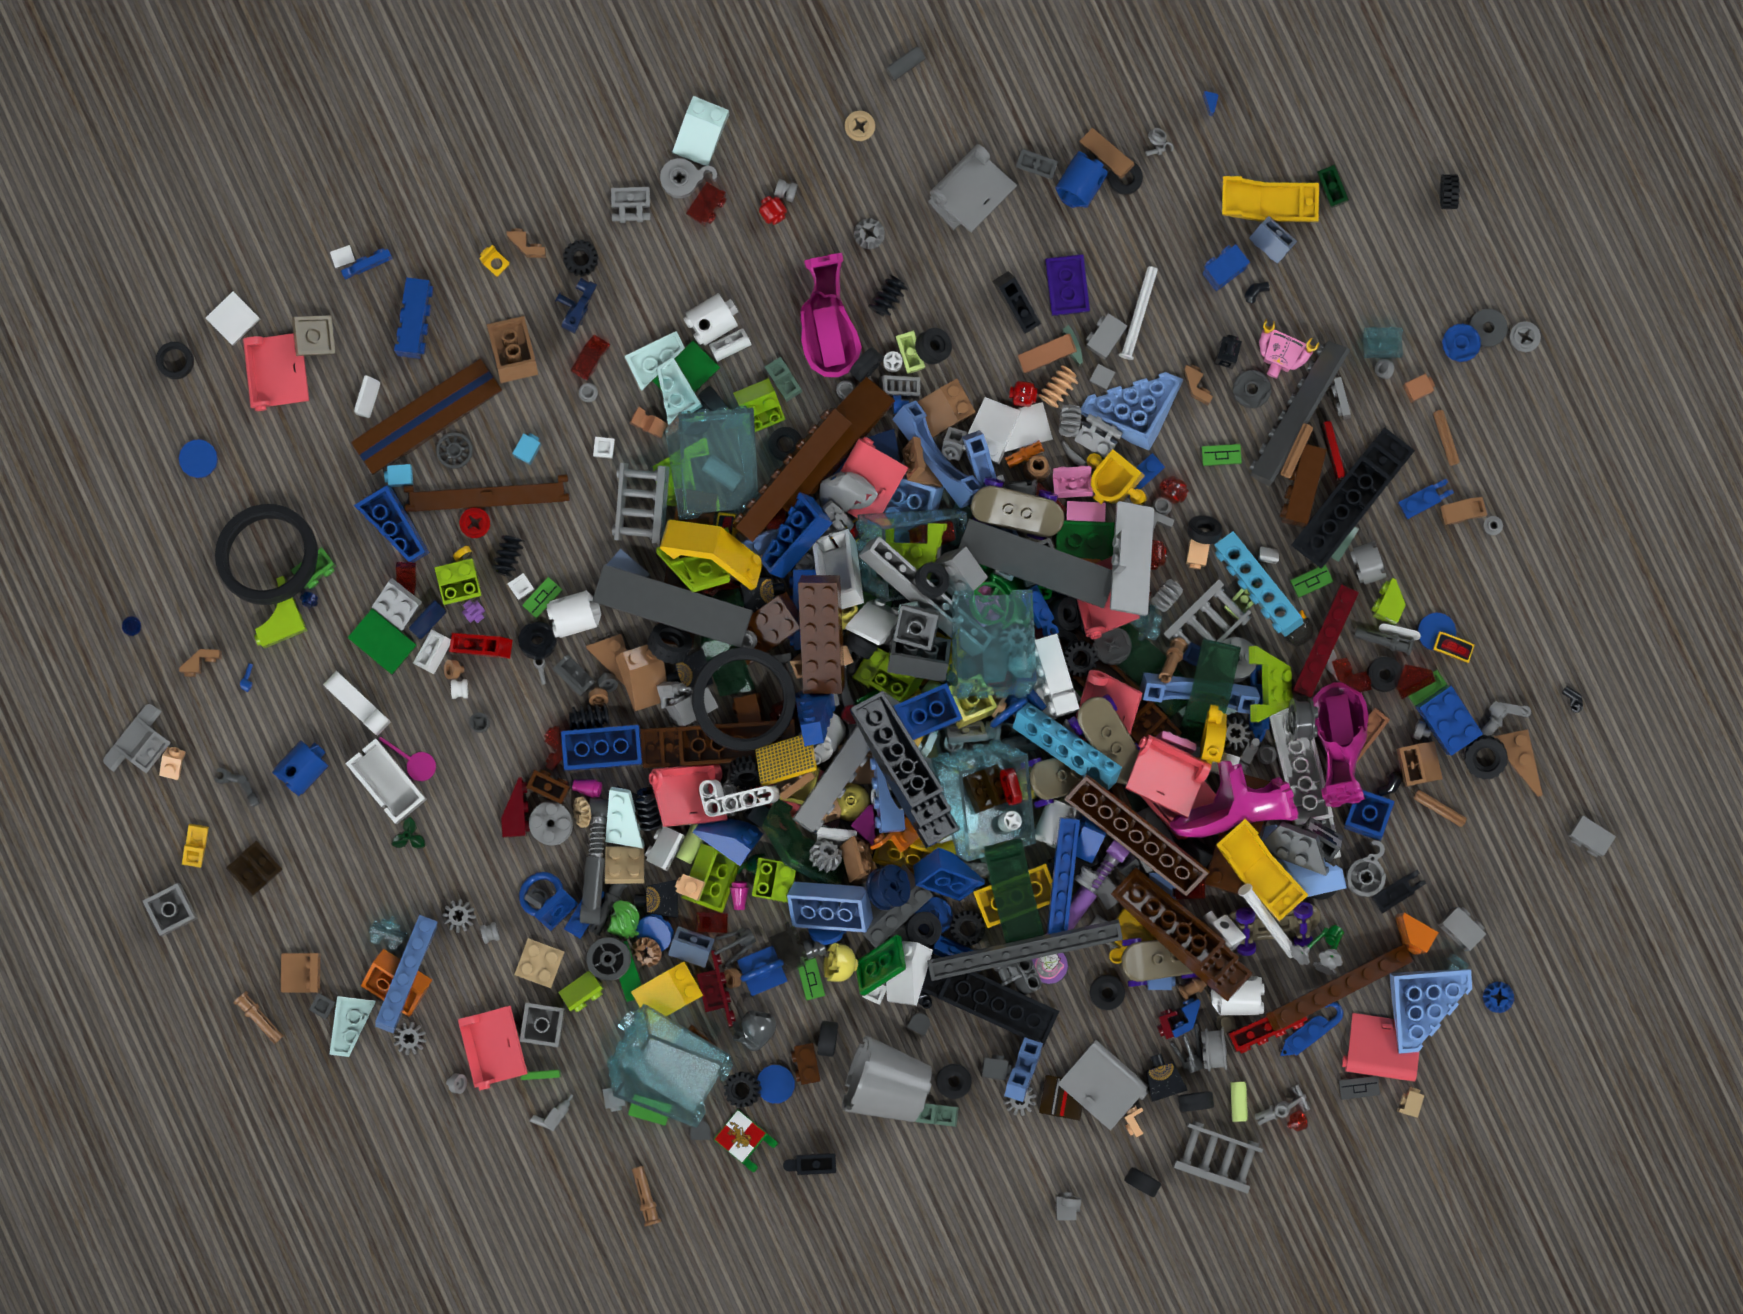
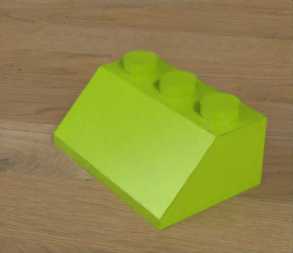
M701 843L689 876L705 882V886L699 901L682 895L681 898L723 913L731 892L730 887L732 882L735 881L740 866L712 846Z

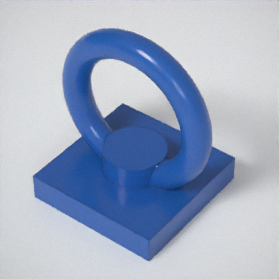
M1022 677L1004 692L1008 695L1004 701L1008 708L990 722V727L995 728L1013 714L1016 716L1018 711L1028 702L1041 711L1047 708V706L1027 680Z
M535 873L529 876L520 888L519 901L524 911L535 916L550 931L578 905L575 899L563 889L559 878L552 873ZM548 880L555 886L556 894L547 899L541 909H535L524 899L525 895L534 882Z
M773 945L737 960L743 974L740 980L746 982L751 996L788 982L782 968L784 961L778 959Z

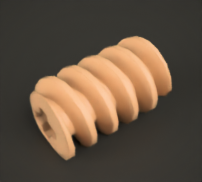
M1064 365L1061 366L1062 371L1057 370L1056 372L1058 378L1053 376L1051 378L1053 383L1048 382L1046 384L1048 389H1042L1043 395L1038 394L1044 402L1056 408H1059L1057 400L1064 402L1061 395H1069L1066 389L1073 390L1071 383L1078 384L1076 374Z

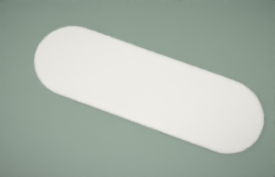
M1381 624L1379 626V630L1385 634H1397L1399 637L1412 638L1414 640H1419L1421 637L1420 633L1415 630L1390 624Z

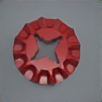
M470 508L461 515L459 525L461 531L467 537L477 539L485 536L490 529L491 521L484 510ZM470 517L475 520L481 519L478 523L480 530L475 526L470 527L472 524Z

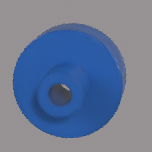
M893 395L895 400L893 404L894 414H897L903 405L908 404L909 400L901 401V395Z

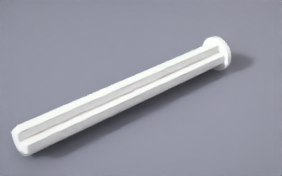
M1152 266L1147 268L1122 353H1119V356L1124 359H1134L1132 354L1158 271L1157 268Z
M1251 884L1243 885L1239 889L1238 894L1245 898L1286 955L1292 958L1290 947L1293 943L1252 890L1253 886Z

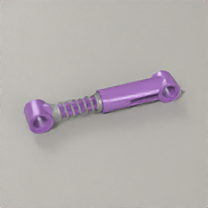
M1115 839L1106 850L1107 855L1103 858V863L1100 862V867H1097V871H1094L1099 877L1092 882V888L1088 889L1081 885L1072 897L1068 930L1074 929L1097 897L1096 893L1099 891L1098 888L1102 887V883H1105V878H1108V874H1111L1110 871L1114 870V866H1117L1119 862L1122 863L1130 851Z

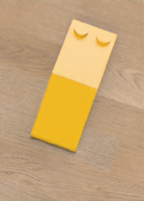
M1223 176L1222 215L1263 222L1268 216L1275 222H1318L1319 183H1272L1243 179L1242 176Z
M676 520L667 521L660 549L671 558L675 559L680 555L712 559L750 590L757 587L763 565L761 558L725 529L713 525Z
M1246 819L1216 844L1244 884H1251L1253 886L1252 890L1278 921H1281L1308 896L1304 889L1272 856L1258 836V832Z

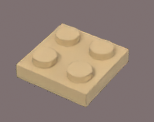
M631 846L606 847L605 884L644 883L645 847L643 849Z
M528 938L514 975L552 988L565 952Z

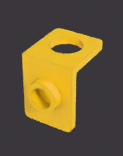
M494 245L486 247L480 254L481 257L479 259L481 263L496 277L510 265L496 250ZM500 259L502 267L500 269L492 268V260Z

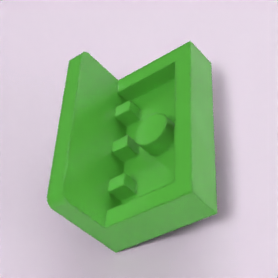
M322 547L318 550V560L314 574L304 589L308 587L309 589L314 588L319 584L318 580L323 576L326 578L335 571V563ZM301 563L291 570L294 575L300 568Z

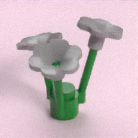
M1331 925L1329 929L1325 927L1322 933L1307 946L1302 948L1299 945H1292L1290 947L1291 955L1299 964L1308 965L1310 963L1308 958L1310 948L1325 936V941L1332 945L1331 949L1320 952L1319 958L1321 960L1318 963L1314 962L1313 966L1316 970L1327 975H1336L1337 972L1334 969L1343 963L1341 954L1337 952V947L1344 935V931L1336 925Z

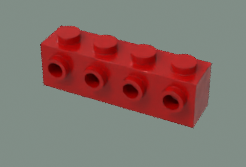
M1267 1016L1228 1033L1227 1036L1234 1052L1240 1051L1242 1054L1251 1050L1250 1046L1257 1043L1260 1046L1268 1042V1038L1273 1035L1277 1038L1286 1034V1030L1291 1027L1295 1030L1304 1026L1303 1022L1308 1019L1304 1017L1283 1029L1274 1031Z

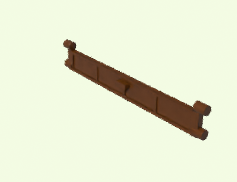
M568 474L558 475V482L417 492H414L413 485H403L404 493L409 492L410 504H405V511L416 512L570 501L569 493L564 494L563 483L568 482Z

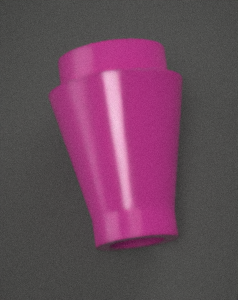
M574 779L572 790L591 798L600 797L602 782H598L597 779Z
M734 881L730 887L734 910H745L749 890L745 881Z

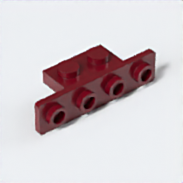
M711 950L715 970L697 974L700 991L703 994L702 999L705 1012L725 1008L728 1025L731 1027L733 1026L732 1022L736 1020L734 1011H729L728 1007L731 999L729 991H725L723 986L727 982L724 972L720 973L719 965L722 964L720 953L715 955V950Z

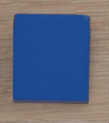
M1204 91L1205 105L1209 116H1212L1215 112L1219 95Z

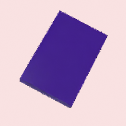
M1084 254L1045 258L1051 315L1058 316L1090 312Z

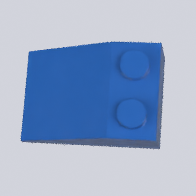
M947 683L893 706L912 740L944 729L963 719Z
M730 818L727 821L699 823L692 832L739 866L742 865L764 834L756 826L748 822Z
M939 847L913 865L916 886L961 901L985 884V880L954 853Z

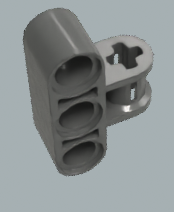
M1014 938L1003 944L1020 941V939ZM1032 959L994 968L999 973L1002 986L1014 981L1021 994H1030L1041 987L1042 981Z

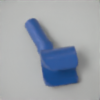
M248 663L244 678L240 681L241 689L249 692L253 685L248 680L253 666Z

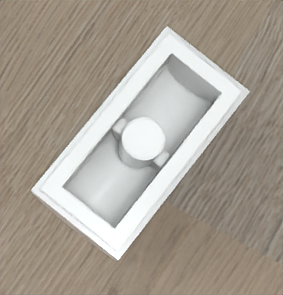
M740 329L709 344V347L718 362L752 344L745 330Z

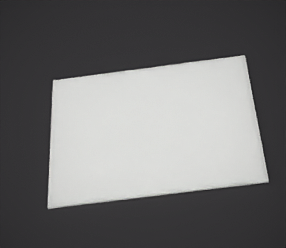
M350 245L330 252L335 268L355 262Z

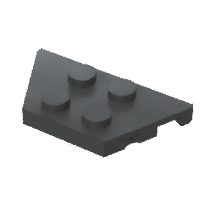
M1281 822L1263 841L1274 857L1325 876L1329 873V867L1325 866V854L1320 846L1321 842L1317 834Z

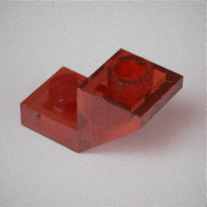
M593 335L579 354L571 368V372L587 381L596 371L599 360L609 349L610 343Z
M937 522L947 524L946 531L943 532L941 538V545L954 541L953 522ZM922 524L908 530L910 543L927 544L928 524Z
M397 562V582L416 597V563Z
M1347 657L1332 661L1339 681L1360 693L1372 690L1371 679L1367 672L1352 675V666Z
M557 726L553 729L550 727L544 735L546 738L544 742L556 750L555 754L551 752L545 761L548 763L546 767L551 771L555 770L563 758L561 734Z

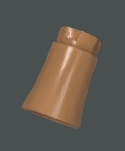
M1035 455L1025 462L1023 472L1028 480L1031 479V482L1037 479V483H1040L1049 476L1050 466L1045 457ZM1039 464L1041 466V470H1035L1034 465Z

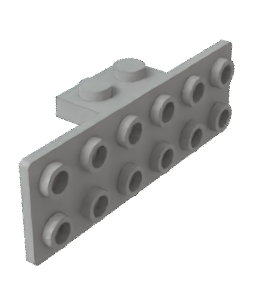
M1121 501L1116 503L1115 533L1112 543L1114 549L1111 560V610L1142 616L1148 614L1154 521L1153 507Z

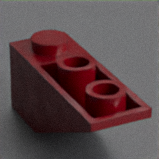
M522 777L518 778L501 817L503 838L525 837L527 832H530L529 820H526L525 814L529 812L528 801L524 800V793H527V781L523 782Z

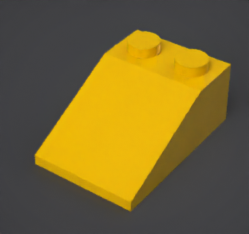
M685 962L678 964L631 991L649 1026L703 996Z

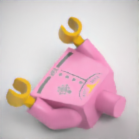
M1267 319L1264 320V329L1260 336L1259 346L1264 362L1270 364L1267 375L1277 379L1281 370L1289 372L1290 369L1296 370L1301 367L1319 346V342L1316 346L1310 344L1313 338H1310L1306 344L1274 330L1275 321H1273L1272 326H1267Z

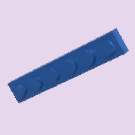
M1059 817L1047 925L1048 934L1068 930L1080 819Z

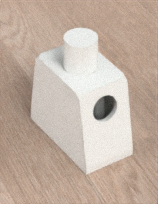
M1210 911L1202 917L1208 927L1226 941L1225 946L1231 951L1246 938L1228 915L1217 919L1215 914Z

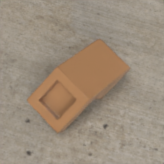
M514 228L511 231H507L508 239L527 258H546V248L542 247V244H530V247H527V233L523 232V229Z
M1186 365L1183 372L1191 397L1208 406L1213 398L1210 395L1211 392L1203 387L1200 389L1196 388L1203 376V373L1200 372L1201 369L1194 365Z
M1483 497L1469 498L1440 507L1445 525L1458 524L1468 519L1487 516Z
M199 649L179 667V672L184 673L185 677H196V674H201L202 658L205 659L204 662H216V659H222V651Z

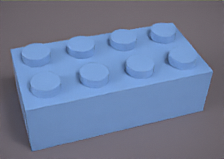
M794 882L787 894L792 927L867 932L873 920L870 899L866 887Z

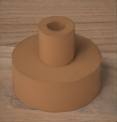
M447 660L445 662L444 674L447 679H457L460 673L464 672V667L460 666L457 660Z
M599 686L595 687L589 692V703L592 706L598 704L599 707H602L603 703H608V692L599 688Z
M736 968L725 970L724 974L727 982L725 985L729 989L739 987L741 984L740 977L743 975L742 972L739 973Z

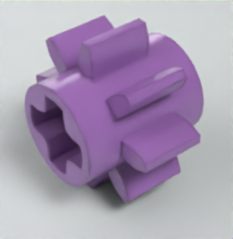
M469 599L463 604L465 609L462 613L470 623L474 620L476 623H479L484 619L482 614L485 610L477 600L472 603Z

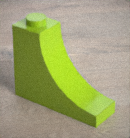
M284 576L276 578L278 587L287 582ZM294 597L277 603L276 609L268 621L255 629L256 634L254 638L257 645H261L265 649L307 631Z

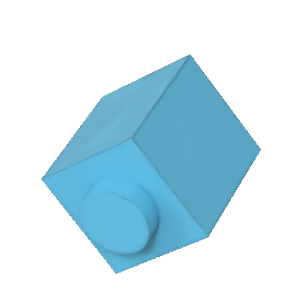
M523 433L512 453L513 456L531 465L541 447V443L538 441L539 438L531 433L528 436Z
M411 464L387 466V471H384L385 483L388 482L390 487L413 485Z

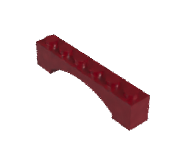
M1342 584L1338 587L1313 647L1292 688V692L1304 698L1312 697L1359 592Z

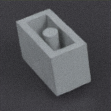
M1109 313L1106 317L1102 315L1096 324L1099 327L1095 333L1091 331L1085 340L1088 342L1086 348L1104 360L1127 328L1126 324Z
M1585 816L1578 818L1568 834L1572 838L1571 842L1579 847L1583 845L1588 849L1587 852L1596 858L1597 856L1602 857L1605 855L1616 837Z

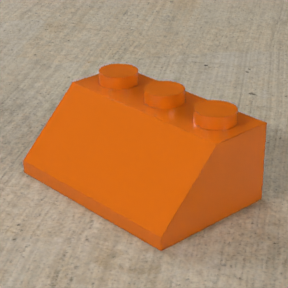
M1406 913L1397 914L1395 919L1402 944H1405L1408 952L1414 955L1427 953L1439 932Z
M383 949L373 961L361 986L384 1001L401 959ZM419 971L417 972L402 1013L408 1017L412 1015L427 992L432 979Z

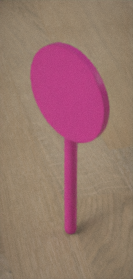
M379 737V741L408 760L407 771L414 780L426 781L434 775L436 763L431 755L425 752H418L410 757L382 737Z

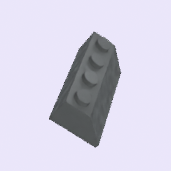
M904 864L900 868L907 872L911 892L909 900L900 907H894L886 911L878 909L870 901L873 920L867 932L861 933L875 948L881 945L933 897L929 890L915 885L914 874Z

